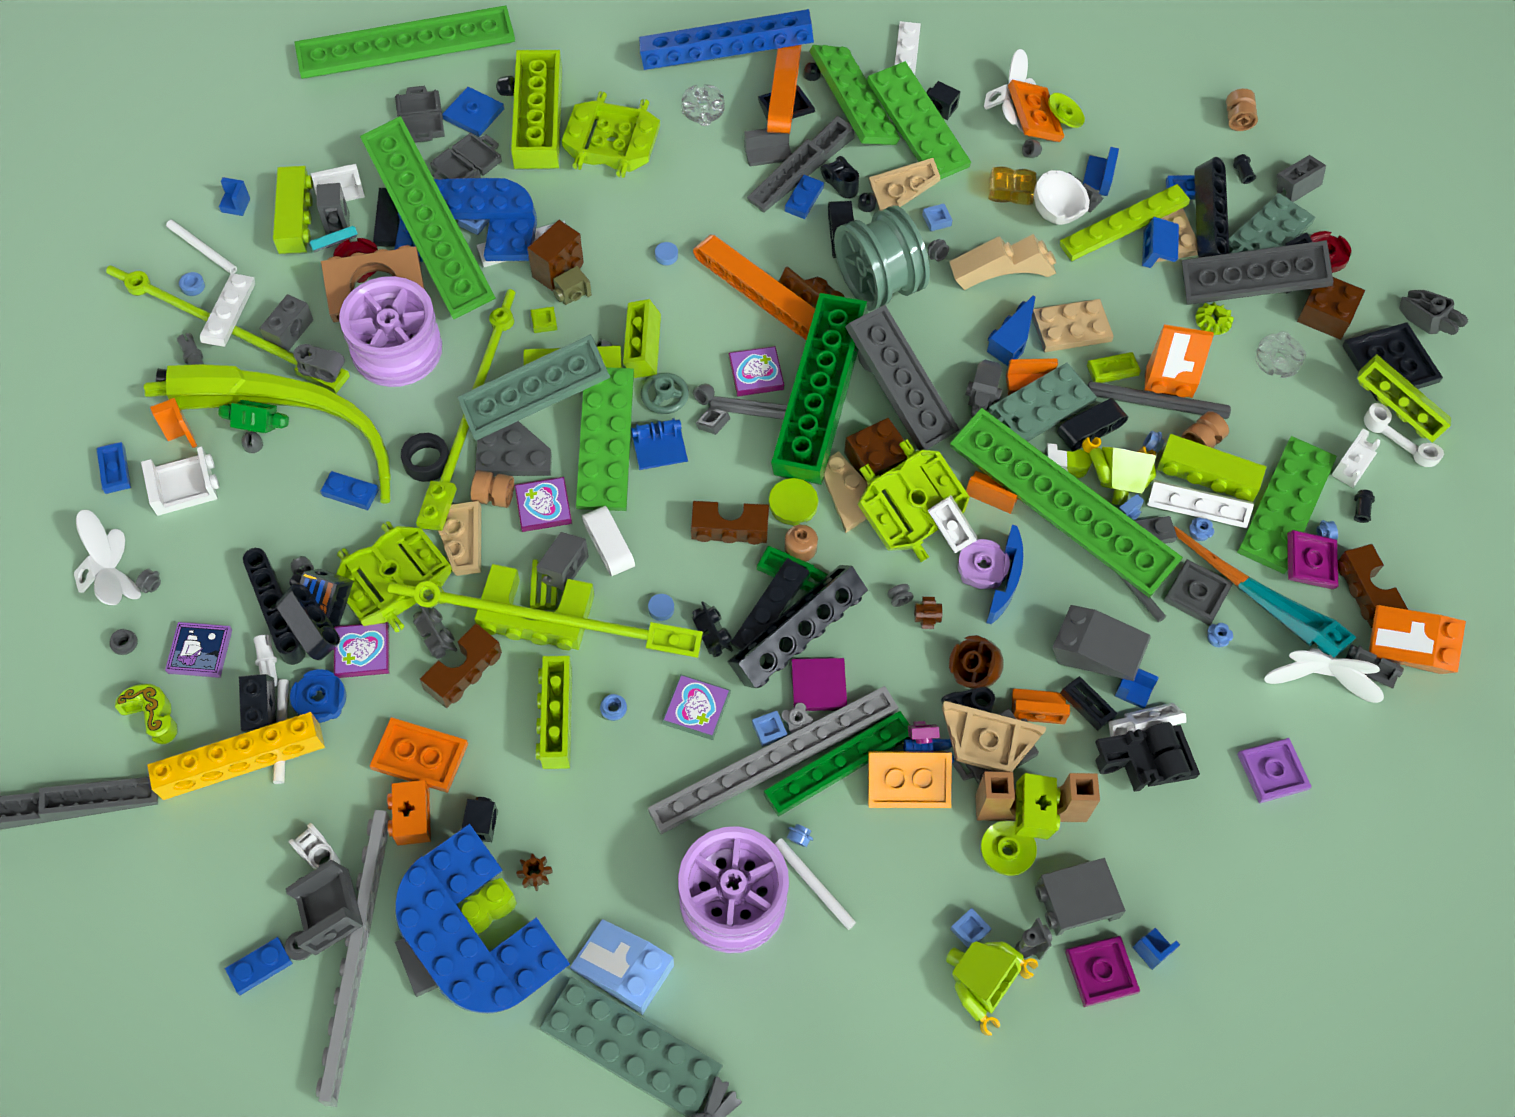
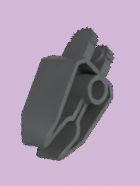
M1410 290L1407 297L1401 298L1399 308L1407 320L1428 334H1437L1439 331H1442L1446 334L1455 335L1459 332L1460 327H1464L1468 323L1466 315L1454 309V301L1451 298L1427 290Z
M983 360L978 364L974 382L969 381L965 395L970 396L968 405L972 406V418L981 408L988 410L994 402H999L1002 389L998 388L1002 368L997 362Z

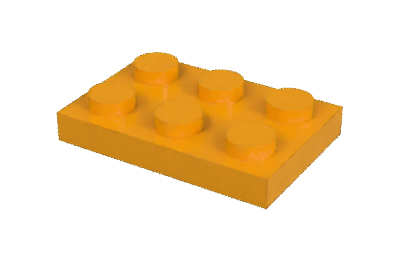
M868 751L869 808H951V752Z

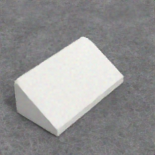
M951 495L928 510L954 553L977 541L975 532Z

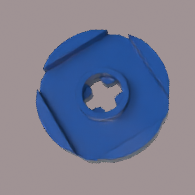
M323 669L312 670L303 675L304 678L298 683H294L290 692V702L298 716L311 712L319 723L336 719L340 716L347 696L345 686L334 673ZM317 691H321L325 695L320 701L311 699L312 696L317 695Z

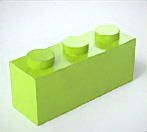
M650 299L630 302L627 307L623 364L626 368H634V378L657 375L661 313Z

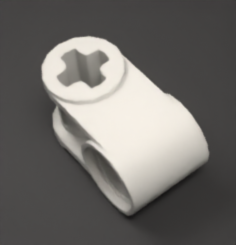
M309 823L307 825L308 829L295 840L290 839L288 841L304 861L306 860L314 870L319 868L321 859L330 856L329 861L333 860L340 864V859L312 823Z

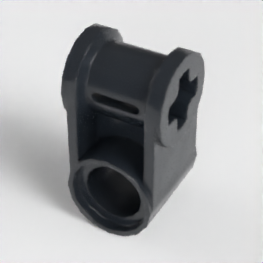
M838 156L836 161L821 166V174L824 180L840 196L848 199L858 194L859 173L843 156Z
M983 686L947 694L942 697L941 702L942 705L944 701L991 713L995 702V694L990 688ZM983 699L988 705L981 706L976 703V700Z

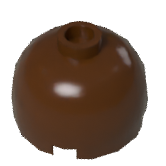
M981 636L965 637L964 639L966 640L960 645L956 644L949 657L950 672L954 674L955 681L958 684L967 688L974 689L992 686L1000 678L1003 671L1004 659L1001 650L991 640Z

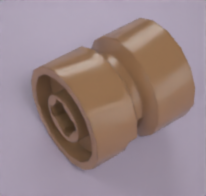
M1243 88L1231 92L1226 99L1229 127L1235 131H1246L1253 128L1258 122L1255 93L1252 90Z
M1208 411L1183 432L1182 438L1214 448L1215 445L1228 436L1229 427L1219 414Z
M477 470L471 486L472 502L479 501L481 504H488L491 501L493 506L508 508L514 492V477L504 474H498L494 477L492 472Z

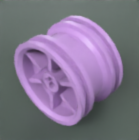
M395 276L380 277L359 285L344 300L339 317L341 329L348 343L353 364L365 379L377 385L401 387L423 379L438 364L442 354V340L431 298L420 285L406 278Z
M739 826L722 827L698 838L687 850L681 861L678 874L680 910L685 925L700 943L715 951L724 953H743L756 949L767 942L778 930L784 918L789 888L788 868L777 846L765 835L753 829ZM724 859L727 862L726 868L719 869L716 866V861ZM752 861L755 863V869L748 872L745 870L744 865L746 862ZM707 882L710 885V890L701 891L699 888L700 883ZM734 882L735 885L738 884V889L733 890L732 887L729 888V883ZM765 887L768 891L764 897L758 896L756 893L758 888ZM718 908L722 915L714 917L711 914L712 909ZM749 911L751 913L749 919L744 920L740 917V914Z

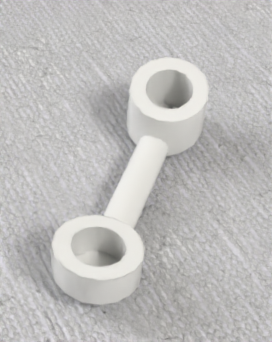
M1374 403L1370 406L1364 416V423L1368 430L1387 436L1411 453L1415 462L1420 466L1433 467L1440 462L1444 456V451L1440 446L1433 443H1423L1417 446L1388 426L1392 419V414L1386 406L1381 403Z

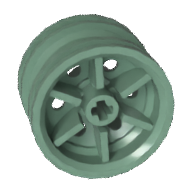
M891 205L886 209L875 212L869 224H865L860 220H854L837 228L834 244L841 274L854 297L858 300L867 301L868 311L889 304L894 292L898 291L902 295L908 296L927 287L930 278V266L925 244L915 223L901 207Z

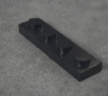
M787 558L732 639L731 645L741 650L780 617L809 576V570Z

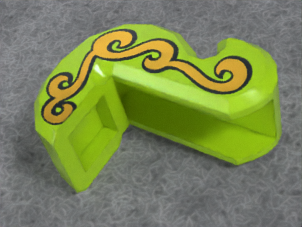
M137 684L125 689L116 698L115 708L121 715L144 711L146 733L152 736L154 742L167 744L177 735V724L170 716L171 703L160 687L153 684Z

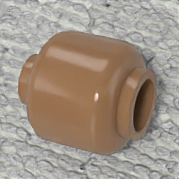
M807 525L793 526L785 536V552L805 562L809 561L817 552V534L813 528Z

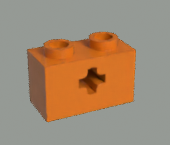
M426 781L392 783V793L387 795L388 809L392 810V820H388L389 837H393L397 846L431 842L430 789Z

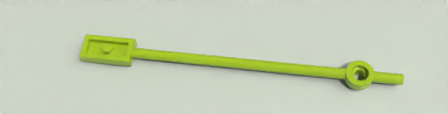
M109 265L106 269L107 274L124 281L128 292L132 295L138 296L148 293L206 322L211 314L151 285L147 274L142 271H134L128 274L112 265ZM236 325L232 331V335L296 365L294 368L296 375L335 394L350 377L349 372L341 368L336 381L332 383L304 376L298 371V362L295 360L293 353Z
M512 289L507 290L502 306L493 310L489 315L493 331L472 390L484 385L502 332L510 329L514 324L515 320L510 309L516 292ZM464 413L439 482L430 481L416 520L418 528L443 530L457 490L455 484L450 483L469 429Z
M423 581L416 587L390 582L388 585L389 593L414 597L417 604L426 608L435 607L440 602L643 639L647 640V649L699 658L703 636L702 631L650 622L649 630L587 619L442 592L440 586L431 581ZM428 590H432L433 597L429 600L426 599L425 593Z

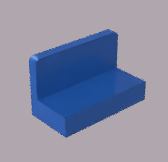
M1110 147L1107 159L1090 155L1083 184L1086 183L1095 190H1099V194L1108 196L1119 148Z
M1157 217L1152 218L1143 230L1142 266L1151 268L1158 258L1172 262L1177 261L1179 224Z

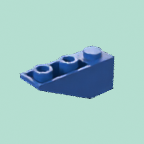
M1034 295L1027 302L1022 301L1013 316L1008 315L1002 323V327L999 330H993L988 337L989 345L987 352L1006 366L1009 365L1011 359H1018L1024 353L1036 298Z

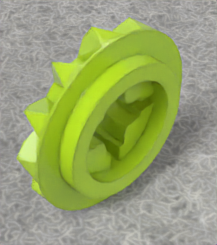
M1214 301L1212 304L1205 303L1201 308H1198L1195 320L1201 330L1214 332V335H1221L1231 329L1234 317L1231 316V310L1225 309L1224 304L1219 306ZM1212 314H1215L1216 317L1219 318L1217 323H1215Z

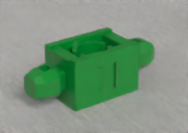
M241 399L236 403L221 405L218 409V415L221 418L230 420L231 428L268 433L275 430V428H285L289 424V417L278 413L277 405Z

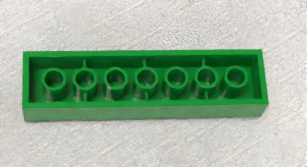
M824 293L819 294L771 461L775 476L802 479L806 482L822 485L859 350L845 326L868 314L867 301Z

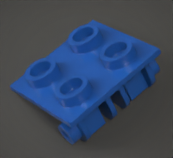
M672 418V420L663 422L659 420L655 424L650 422V424L640 426L636 424V427L631 428L639 470L688 462L681 432V421L679 419L675 420V418Z

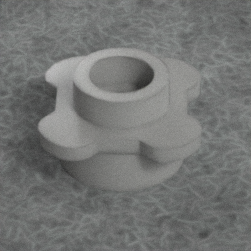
M797 703L791 710H784L782 712V719L787 722L791 733L813 723V718L808 716L805 711L806 706L803 703ZM796 716H799V717H800V719H799L798 721L795 720V717H796Z

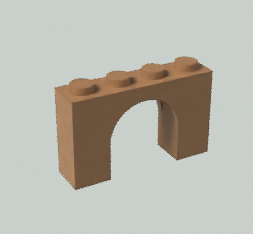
M405 245L396 250L389 251L387 249H379L370 254L354 253L350 257L344 258L334 256L321 261L329 314L333 322H340V309L344 300L354 290L356 282L369 272L382 271L395 277L406 278L425 289L416 246Z
M984 772L975 794L977 821H1015L1016 789H1014L1013 772ZM1069 773L1064 784L1058 787L1060 788L1061 795L1060 801L1057 804V814L1060 815V822H1087L1100 802L1098 773Z

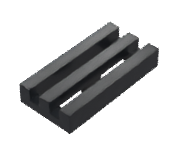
M1080 676L1060 692L1097 731L1108 724L1110 720H1113L1118 714Z

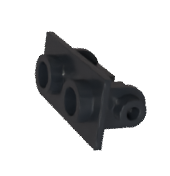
M702 601L701 604L704 609L698 608L692 612V620L698 631L705 633L709 630L710 632L702 637L708 653L712 654L713 657H718L723 653L722 650L724 648L731 652L734 651L730 644L732 641L730 633L725 627L722 628L719 622L722 619L719 611L715 606L711 607Z

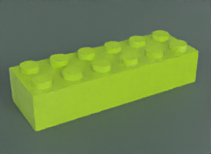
M516 50L511 144L514 169L559 168L562 92L560 50Z

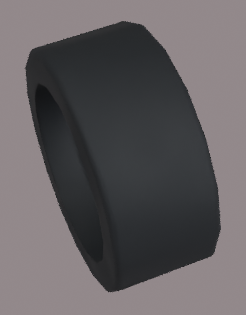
M419 433L411 436L401 449V460L406 473L414 480L421 482L434 481L442 476L449 456L445 441L432 433ZM423 448H433L440 452L439 459L430 466L419 467L411 462L413 454Z

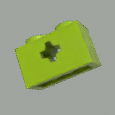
M1024 773L1016 782L1015 835L1048 840L1059 830L1060 815L1057 814V804L1060 801L1061 792L1060 788H1057V778Z

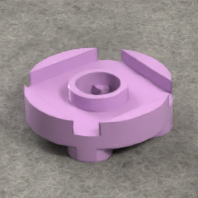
M979 539L963 548L958 559V571L962 582L979 589L998 588L1005 580L1010 567L1007 553L1005 554L1000 549L999 544L986 539ZM981 560H986V564L990 565V567L984 569L978 566L977 563H980Z

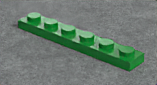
M901 711L893 714L764 790V796L777 816H781L868 764V751H890L902 744L904 739H910L908 736L909 722Z

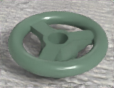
M672 373L653 375L644 382L641 388V399L644 405L651 411L659 414H670L680 410L686 404L689 396L688 386L685 381ZM674 382L679 385L681 390L674 388ZM655 383L656 397L651 402L648 397V390ZM670 398L680 399L672 406H659L664 400Z

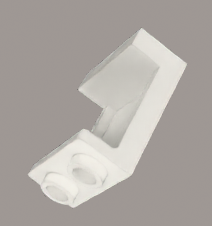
M202 446L197 447V456L155 467L151 459L141 462L149 503L157 516L218 499L216 489L220 488L216 475L212 474L211 471L212 468H215L211 454H206Z

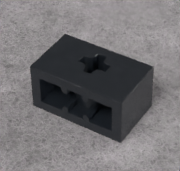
M268 674L239 676L241 731L246 733L276 723L274 678Z

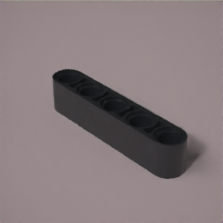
M1213 157L1197 166L1194 171L1197 253L1199 258L1229 254L1226 168L1224 162L1219 157Z
M256 547L251 548L243 555V563L275 647L285 663L289 665L298 664L305 658L306 652L277 607L270 608L283 595L272 564L264 550ZM270 582L267 586L262 587L263 584ZM286 624L285 628L278 630L280 626ZM295 646L293 650L286 651L289 647Z

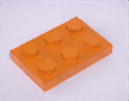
M1012 79L1008 84V88L1024 135L1060 142L1065 136L1059 120L1052 113L1048 105V98L1050 97L1048 88Z
M391 717L370 763L371 770L406 781L425 780L429 788L448 793L467 749L468 742L459 737Z

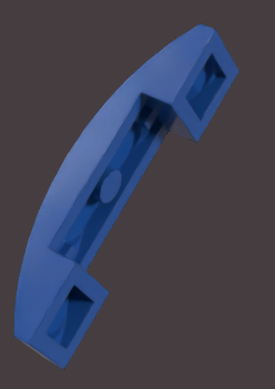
M1016 525L1011 526L1004 551L1009 556V560H1013L1005 592L995 590L987 624L994 623L1007 609L1021 576L1024 557L1023 543Z

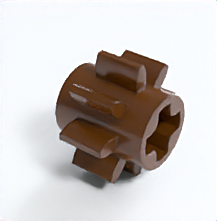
M922 596L921 603H915L914 621L921 622L922 629H934V624L942 622V603H936L935 597Z
M531 853L530 859L526 861L520 860L523 870L517 871L516 874L518 878H525L522 881L523 888L531 885L534 886L535 891H538L539 886L543 883L549 885L547 874L553 873V870L550 866L544 867L547 863L545 856L538 859L535 858L534 853ZM539 869L540 873L538 875L535 873L530 875L529 872L531 870L536 872Z

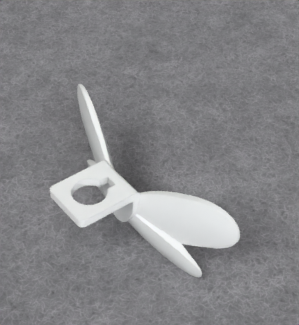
M1018 49L1012 57L1009 83L1013 79L1036 85L1032 78L1026 79L1028 59L1025 51L1022 49ZM1008 84L989 91L986 94L984 108L987 110L1003 103L1002 110L1005 118L1012 125L1016 124L1018 129L1023 132ZM1001 94L996 100L991 102L994 95Z
M89 510L78 512L76 516L77 530L86 550L90 554L74 571L78 592L84 593L94 582L95 595L105 604H119L122 594L130 599H139L141 592L138 586L129 577L115 568L124 552V533L119 529H112L106 535L104 527L93 512ZM85 569H88L89 572L87 573L86 580H85V582L83 583V581H82L83 571H84Z
M1311 648L1309 651H1294L1290 653L1289 657L1297 662L1274 669L1264 678L1266 683L1278 684L1292 681L1311 673L1335 676L1349 691L1365 701L1378 703L1384 698L1382 690L1365 675L1379 672L1380 668L1377 665L1356 659H1336V657L1333 658L1331 655H1326L1319 649Z

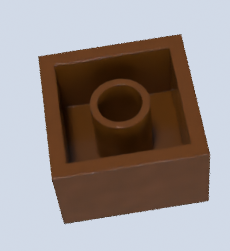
M560 219L527 248L532 277L551 291L555 289L554 278L576 266L580 269L584 263L580 233Z
M1333 277V286L1313 288L1297 322L1341 340L1352 322L1365 290Z
M889 418L846 437L844 454L866 482L867 480L859 471L865 465L869 464L876 476H882L907 460L906 454L899 446L905 440Z

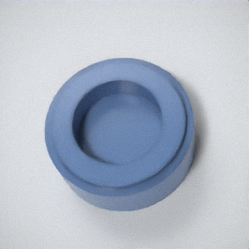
M663 242L657 245L655 248L656 261L662 265L674 264L678 259L676 245L670 242Z
M190 272L180 278L179 286L185 295L196 296L204 290L205 282L200 274Z
M666 594L653 596L648 603L650 616L658 621H665L671 618L674 613L672 598Z

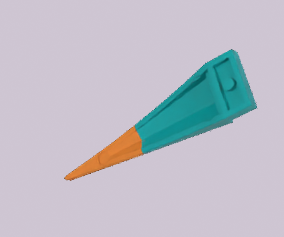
M1174 526L1176 535L1180 540L1308 646L1315 642L1320 651L1334 658L1356 639L1355 635L1336 620L1309 609L1250 578Z

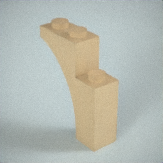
M1034 234L1013 245H1010L1009 242L1005 243L998 236L949 261L955 280L964 290L988 279L1007 274L1034 273L1046 277L1056 274L1054 268L1056 259L1051 251L1048 252L1044 241H1038Z

